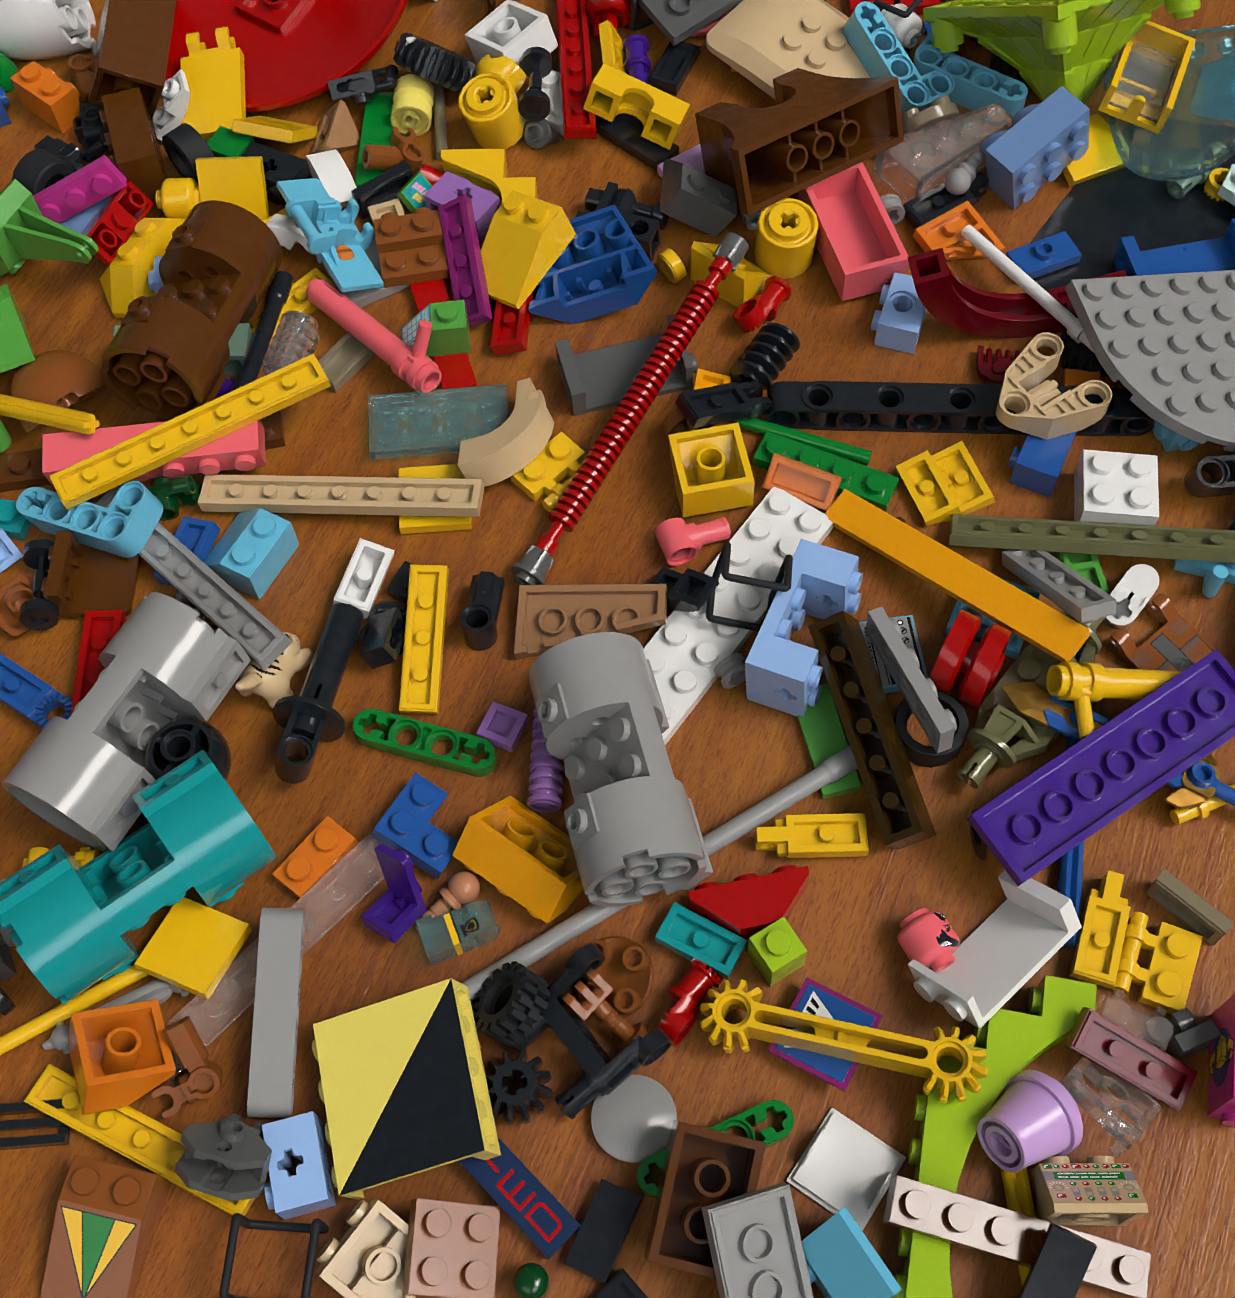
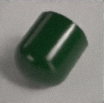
M526 1263L517 1269L513 1277V1288L517 1298H545L547 1296L549 1277L541 1265Z

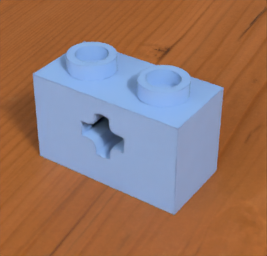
M311 1111L263 1124L264 1138L262 1140L272 1150L268 1168L270 1182L265 1183L264 1187L268 1208L270 1210L275 1209V1213L286 1220L336 1206L321 1119ZM293 1158H298L303 1163L296 1167L297 1175H291L286 1170L293 1167Z

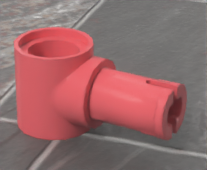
M676 517L660 523L654 531L665 559L670 566H680L688 563L697 555L703 545L730 539L731 535L730 526L725 517L698 525L694 522L686 524L682 518Z

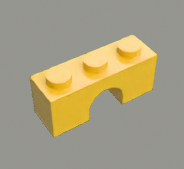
M604 63L591 84L583 109L610 122H613L618 114L633 115L641 120L644 125L642 137L670 150L681 129L690 104Z

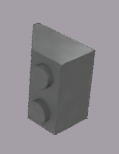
M667 158L663 162L660 212L716 237L737 215V190L701 171Z

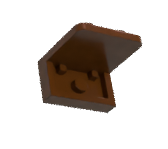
M57 531L55 543L49 548L48 560L50 566L47 577L42 581L41 591L44 599L52 601L58 606L59 617H85V611L123 610L126 617L129 616L132 611L141 563L139 554L126 558L102 550H83L71 531Z

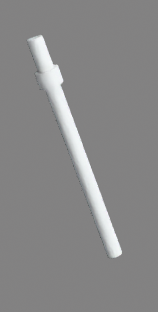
M967 225L963 228L961 235L1067 328V334L1077 343H1084L1093 351L1078 318L972 225Z

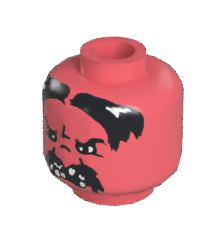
M922 908L901 921L899 924L901 931L897 936V940L910 962L914 959L927 968H932L937 973L956 961L953 953L958 949L960 940L942 912H929L927 908Z

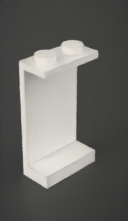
M1006 870L998 879L1007 900L959 945L958 949L953 953L956 959L953 964L937 973L914 959L908 964L915 979L913 986L928 1002L937 1001L944 1006L953 1018L958 1021L965 1019L979 1029L1082 927L1070 898L1032 878L1018 887Z

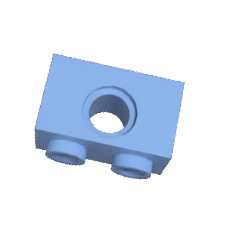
M894 272L891 284H884L879 304L883 305L882 311L875 310L871 330L876 331L874 345L914 355L927 309L923 306L917 295L912 276Z

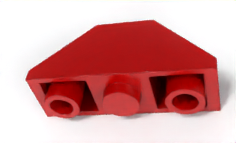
M128 180L126 187L115 193L93 217L81 234L88 236L97 244L99 251L96 253V256L108 266L116 257L120 246L126 243L135 231L136 224L145 217L154 203Z
M784 865L776 868L772 874L757 877L755 873H747L736 877L733 880L734 882L718 885L717 882H705L697 885L693 891H688V908L690 911L749 940L751 936L782 917H785L787 920L807 888L810 875L808 866L797 868L796 865Z

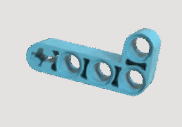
M867 1L860 2L855 7L843 27V33L870 78L886 75L898 77L901 113L913 108H918L920 112L931 107L930 103L935 99L945 95L950 96L955 88V82L948 72L939 69L921 76L880 9L875 4Z
M931 31L916 49L913 64L921 76L940 69L945 70L953 77L955 88L949 96L950 101L1004 124H1012L1014 115L1024 108L1028 89L1024 83L956 55L955 51L940 53L939 48H933Z
M130 481L122 485L108 508L85 501L66 510L58 493L40 487L27 488L19 495L16 501L18 512L41 531L55 536L57 531H71L80 544L126 558L140 553L163 513L161 501L139 481Z

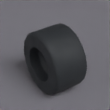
M34 149L26 153L19 160L13 171L12 181L16 179L32 195H35L74 173V170L69 163L45 149Z

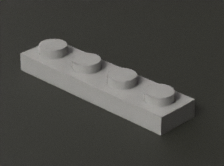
M1019 549L1002 551V565L1080 623H1093L1102 617L1116 614L1115 598L1048 552Z
M883 607L869 611L866 633L938 754L952 748L954 733L957 730L955 718L949 709H943L938 700L935 684L930 678L925 679L919 669L920 664L915 651L912 648L907 649L904 644L897 621L894 618L889 619Z

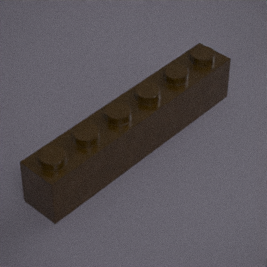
M840 611L809 625L810 634L815 648L818 650L821 665L885 846L902 849L936 836L858 620L848 613Z

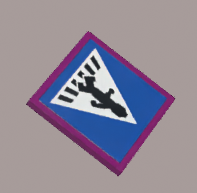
M807 977L790 1007V1010L875 1029L878 1028L883 1018V1015ZM782 1025L780 1026L781 1028H786L794 1031L815 1035V1033L808 1032ZM771 1043L768 1049L769 1053L844 1092L859 1065L857 1062Z

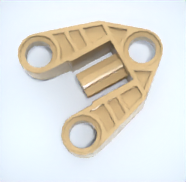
M1049 332L1040 333L1030 341L1007 368L999 393L996 417L1002 424L1011 429L1048 440L1081 431L1101 420L1111 401L1112 390L1102 381L1089 380L1073 390L1069 389L1061 394L1057 389L1058 383L1055 380L1051 382L1046 380L1041 383L1058 366L1064 345L1061 338ZM1050 347L1055 351V354L1045 356L1040 354L1037 349ZM1096 394L1101 396L1103 402L1093 404L1088 402L1084 396ZM1006 409L1012 410L1017 414L1010 413Z

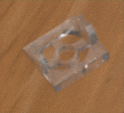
M1085 1057L1059 1082L1069 1091L1074 1100L1116 1139L1109 1150L1117 1158L1126 1149L1129 1150L1162 1109L1148 1094ZM1083 1074L1097 1087L1100 1096L1084 1082ZM1106 1086L1113 1089L1121 1100L1113 1096ZM1111 1107H1114L1118 1110H1122L1134 1122L1127 1123Z

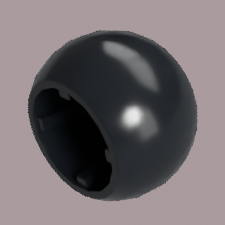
M178 719L164 725L152 736L144 755V768L157 780L203 749L208 753L207 756L226 781L231 769V752L227 740L211 724L196 719ZM185 749H190L186 755L177 757Z

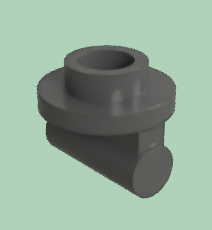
M546 119L537 122L526 120L523 137L528 146L534 149H541L547 146L548 143L555 145L559 142L560 133L553 130Z

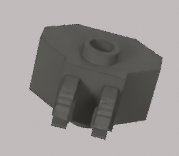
M232 1113L227 1119L220 1117L217 1122L189 1124L181 1135L180 1141L185 1148L184 1154L176 1163V1174L188 1188L228 1201L258 1198L265 1187L272 1153L270 1147L262 1140L264 1138L262 1125L266 1123L257 1121L253 1127H250L242 1122L241 1115Z

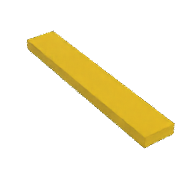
M48 1064L24 1100L25 1103L35 1107L45 1115L57 1119L69 1128L148 1171L161 1176L231 1216L235 1213L245 1216L255 1198L228 1201L188 1188L175 1172L176 1163L184 1154L185 1146L180 1141L182 1134L130 1106L83 1115L75 1077L51 1064ZM62 1099V1105L65 1108L57 1109L44 1102V1100Z

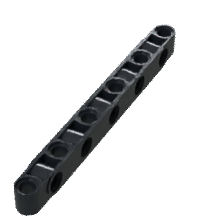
M780 381L771 384L767 389V397L772 402L767 411V422L792 429L1030 435L1005 426L996 417V408L1002 385ZM1058 386L1057 389L1063 394L1069 389L1073 390L1078 386ZM1110 388L1112 390V398L1105 415L1095 424L1077 431L1075 436H1141L1152 431L1154 419L1130 400L1133 394L1127 388ZM1096 394L1084 396L1088 402L1093 404L1103 402L1101 396ZM1006 409L1010 413L1017 414L1012 410Z

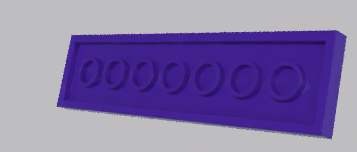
M1216 649L978 809L967 818L968 822L1019 887L1235 737V670Z

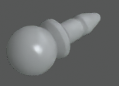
M983 151L972 154L966 162L958 163L954 169L948 172L945 177V187L948 192L954 195H961L970 188L971 183L976 178V169L983 161Z

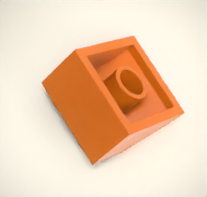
M158 999L71 1013L68 1046L83 1115L126 1107L175 1075L176 1068L170 1045L163 1033L165 1025Z

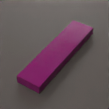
M464 194L439 206L438 211L454 301H465L469 329H472L493 318L472 201L470 197Z

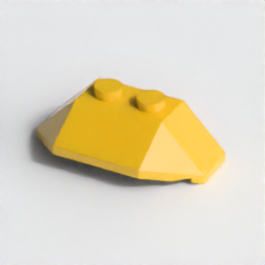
M143 218L136 224L135 231L127 242L120 246L116 257L99 278L110 309L116 318L125 317L128 312V306L134 299L141 296L150 297L156 295L155 291L150 290L148 273L154 269L155 257L164 255L165 249L172 239L173 231L182 225L185 219Z

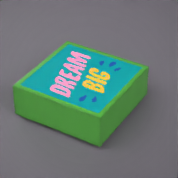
M421 172L414 174L396 196L413 214L417 208L426 207L424 195L431 189L432 185Z

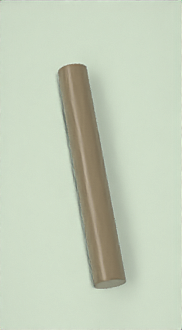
M433 84L435 92L433 103L436 158L441 160V150H448L444 87Z

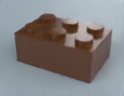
M136 87L101 96L104 110L99 111L104 129L109 130V132L104 133L110 153L114 152L115 154L109 156L110 161L127 178L126 182L130 180L154 203L153 205H157L156 191L161 189L162 183L168 177L154 125L140 88Z
M673 1120L644 1252L647 1262L716 1279L702 1207L757 1190L766 1146L765 1142Z

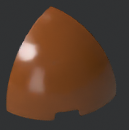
M51 350L36 355L35 361L21 365L16 370L11 383V396L69 409L72 406L92 399L107 385L101 376L100 368L87 358L70 351ZM19 419L27 434L47 426Z

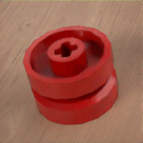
M962 609L941 648L930 679L938 691L948 693L953 689L960 674L965 676L959 689V700L978 708L988 687L992 688L1006 657L1004 652L1013 630L994 623L987 628L979 643L975 640L981 628V617Z

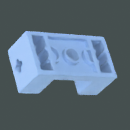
M804 539L800 540L793 556L791 589L787 592L777 591L745 661L747 700L797 717L798 715L804 717L808 706L816 707L822 691V686L818 684L823 671V667L818 666V650L793 642L790 638L794 630L800 631L806 614L819 619H825L840 611L855 615L862 595L858 592L863 578V573L858 572L859 556Z

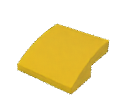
M1095 114L1089 116V148L1079 160H1073L1062 171L1069 187L1124 168L1131 160L1112 128L1100 115Z
M963 441L932 456L927 450L895 466L926 525L946 522L950 520L951 514L967 515L995 503L992 492Z

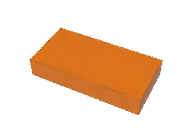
M774 453L762 487L771 490L774 486L786 491L806 504L827 511L834 503L843 477Z

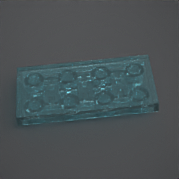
M507 385L433 390L430 393L415 391L369 395V453L371 460L459 452L461 441L485 435L497 429L509 418Z

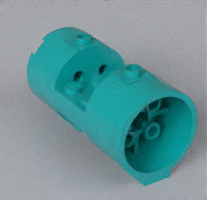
M201 750L132 796L149 823L123 839L113 852L108 849L83 867H80L74 858L58 844L0 882V924L4 930L11 928L12 931L9 933L17 946L16 950L45 989L55 999L59 998L63 1005L102 979L104 981L131 966L133 960L138 958L139 954L127 931L141 928L148 922L151 914L163 906H171L179 902L191 887L196 889L210 908L216 903L225 902L235 895L238 888L244 885L243 881L277 859L276 854L204 750Z

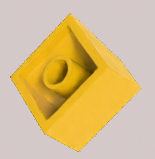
M739 423L668 435L675 488L683 518L753 505L755 481Z

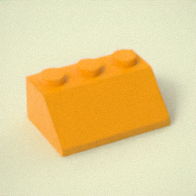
M511 795L470 816L452 854L469 871L482 876L493 884L501 894L511 897L525 907L530 915L543 920L547 924L564 913L583 890L570 837Z

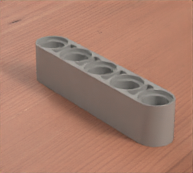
M262 907L247 1099L248 1118L292 1117L305 924L304 908Z

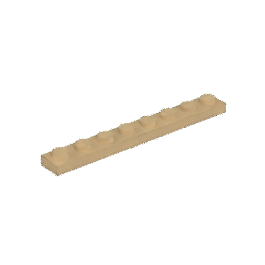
M205 474L198 505L202 511L246 512L262 508L271 513L480 517L484 484L482 479Z

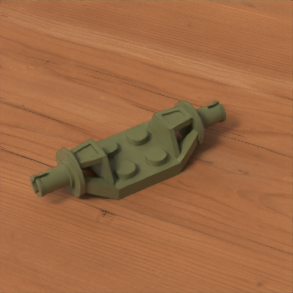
M1067 616V617L1073 619L1074 621L1080 623L1078 620H1076V619H1074V618H1072V617H1070V616ZM1105 617L1093 623H1080L1090 630V636L1078 650V652L1082 653L1078 664L1095 662V655L1100 651L1102 644L1094 631ZM1032 644L1020 653L980 706L975 727L971 728L967 734V738L975 748V751L963 767L957 771V776L964 783L967 784L971 780L970 787L978 788L994 764L1011 768L1017 761L1049 750L1061 733L1020 714L1002 690V686L1007 683L1034 682L1047 688L1046 676L1049 668L1052 665H1058L1061 661ZM1073 657L1070 662H1077V661H1076V659ZM1014 735L1022 739L1011 747L1006 745Z

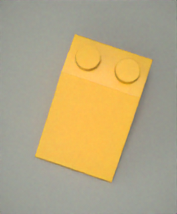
M514 190L509 194L493 215L481 249L489 298L519 310L576 235L562 207Z

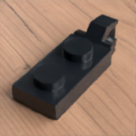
M982 172L977 173L970 188L961 195H954L948 192L945 182L904 203L902 205L905 209L904 217L916 229L966 201H969L973 206L979 201L981 196L986 194L989 179Z

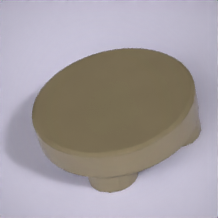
M949 95L935 99L930 103L931 107L920 112L918 108H913L902 113L904 142L914 141L933 134L948 126L959 117L960 113L957 105L950 101Z

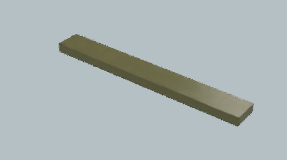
M951 514L949 545L1235 563V530Z

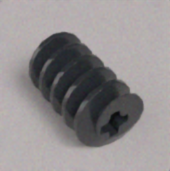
M771 322L764 324L751 343L744 349V352L738 357L737 362L731 366L729 373L731 381L737 383L756 381L761 387L760 393L756 398L762 397L763 390H767L772 381L778 378L779 371L786 367V362H789L793 358V353L799 350V338L784 325Z

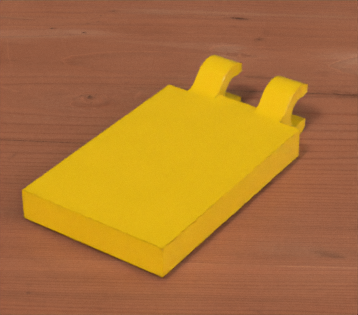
M228 26L215 29L218 47L206 49L205 42L200 43L199 32L186 34L189 56L180 58L181 70L185 72L190 90L189 104L182 124L187 123L191 125L205 141L212 137L220 126L232 130L233 119L246 118L244 54L240 47L236 48L235 38L229 37Z

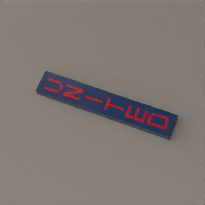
M499 1137L500 1156L488 1160L475 1157L459 1160L463 1167L548 1259L581 1227Z

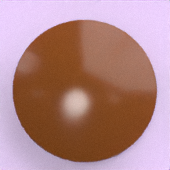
M608 936L589 941L586 945L595 943L605 956L604 962L596 972L614 989L605 1000L621 1017L625 1018L632 1015L644 1005L652 991L654 970L648 953L636 941L623 936ZM591 981L586 985L591 991L596 987ZM579 992L575 994L579 1003L585 999Z

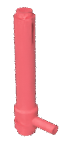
M314 279L308 284L306 288L308 300L391 366V370L396 376L406 381L412 389L418 392L430 393L436 389L441 381L442 373L438 365L426 355L433 326L431 322L426 320L419 321L414 346L407 345L328 281Z

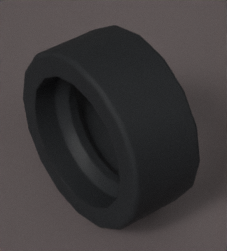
M187 123L181 124L162 136L164 149L179 174L183 178H194L198 182L195 160L197 158L215 157L206 141Z
M937 690L938 700L943 709H949L952 712L957 724L952 748L937 754L934 747L923 745L911 737L907 730V721L913 712L905 698L895 712L894 720L908 759L917 766L932 768L946 765L957 757L967 738L969 720L965 709L956 698L943 691Z

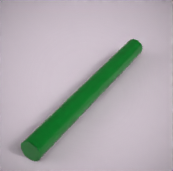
M745 417L736 419L734 422L739 423L740 428L762 435L770 431L839 457L869 465L872 451L757 418Z

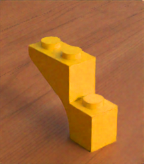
M505 149L441 150L444 174L446 171H449L459 177L466 178L471 183L485 190L492 191L499 196L500 205H502L513 190L538 199L536 177L507 178L508 170Z

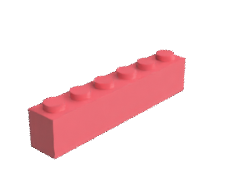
M258 420L130 481L145 482L149 478L158 477L173 479L186 474L196 473L213 475L220 471L233 469L250 471L255 467L266 466L264 426L261 420ZM164 422L98 428L92 435L74 431L43 434L42 473L55 489L49 477L50 475Z

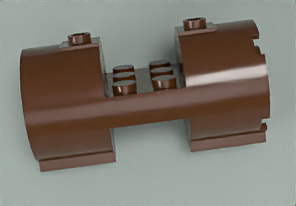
M217 200L204 201L195 205L188 213L182 225L173 231L172 239L159 263V274L164 286L157 291L156 296H141L129 304L128 312L120 323V328L102 356L101 376L111 392L124 404L135 411L140 406L147 411L157 414L155 420L165 422L215 399L227 377L223 370L230 358L228 342L239 323H249L251 328L254 327L265 307L271 283L282 263L280 243L272 230L260 218L250 211L229 202Z

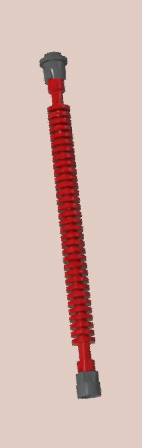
M732 232L725 234L712 255L715 258L708 268L709 274L705 281L697 280L654 347V350L640 369L636 379H634L627 393L613 412L609 422H607L596 439L595 444H593L586 455V459L583 460L572 481L569 482L567 488L562 493L563 496L559 498L553 511L550 512L548 516L552 522L550 528L545 535H540L535 545L531 544L519 562L513 564L512 571L516 574L514 579L519 584H545L546 580L544 577L554 562L552 557L559 547L557 544L564 531L572 532L576 527L575 525L578 524L580 517L583 516L588 508L589 502L593 500L594 495L604 482L603 480L606 479L608 472L611 471L617 458L626 447V443L631 439L640 421H642L670 376L671 371L675 368L680 357L692 341L693 336L718 299L719 292L716 287L721 280L727 278L730 271L734 272L748 251L749 245L740 235Z

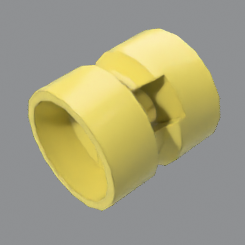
M407 74L397 80L393 93L390 119L392 126L397 127L401 134L406 135L408 129L412 128L416 136H420L430 129L435 92L434 86L429 80L416 74Z

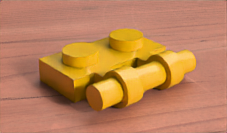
M560 432L546 444L532 462L512 475L511 481L533 501H537L541 496L547 494L548 496L541 503L548 512H551L556 503H558L559 498L563 496L562 493L567 488L569 482L572 481L574 474L581 466L580 464L586 459V453L563 432ZM567 475H570V476H571V477H570L566 482H564L563 484L558 483V482H560L563 478H565Z
M1133 912L1130 923L1127 924L1116 983L1112 989L1121 994H1128L1132 982L1142 986L1138 1002L1170 1014L1184 1009L1203 936L1165 922L1159 924L1156 935H1153L1146 930L1149 916L1142 912ZM1140 949L1151 952L1146 969L1137 964Z

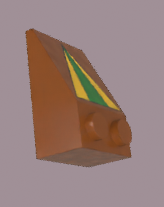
M74 1155L57 1203L40 1298H133L172 1183L157 1174Z

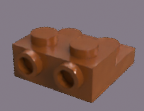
M420 207L413 214L399 216L394 212H388L383 214L380 219L373 220L384 288L450 278L438 210L431 211L429 208Z

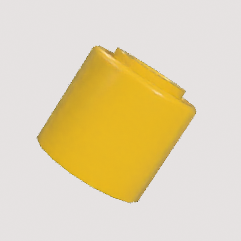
M491 72L479 74L470 79L459 95V109L477 143L484 149H507L521 139L524 134L526 119L519 113V101L509 80L501 74Z
M784 198L765 207L760 213L754 250L755 260L760 268L776 276V278H795L803 274L811 265L819 225L817 215L809 205L801 200Z

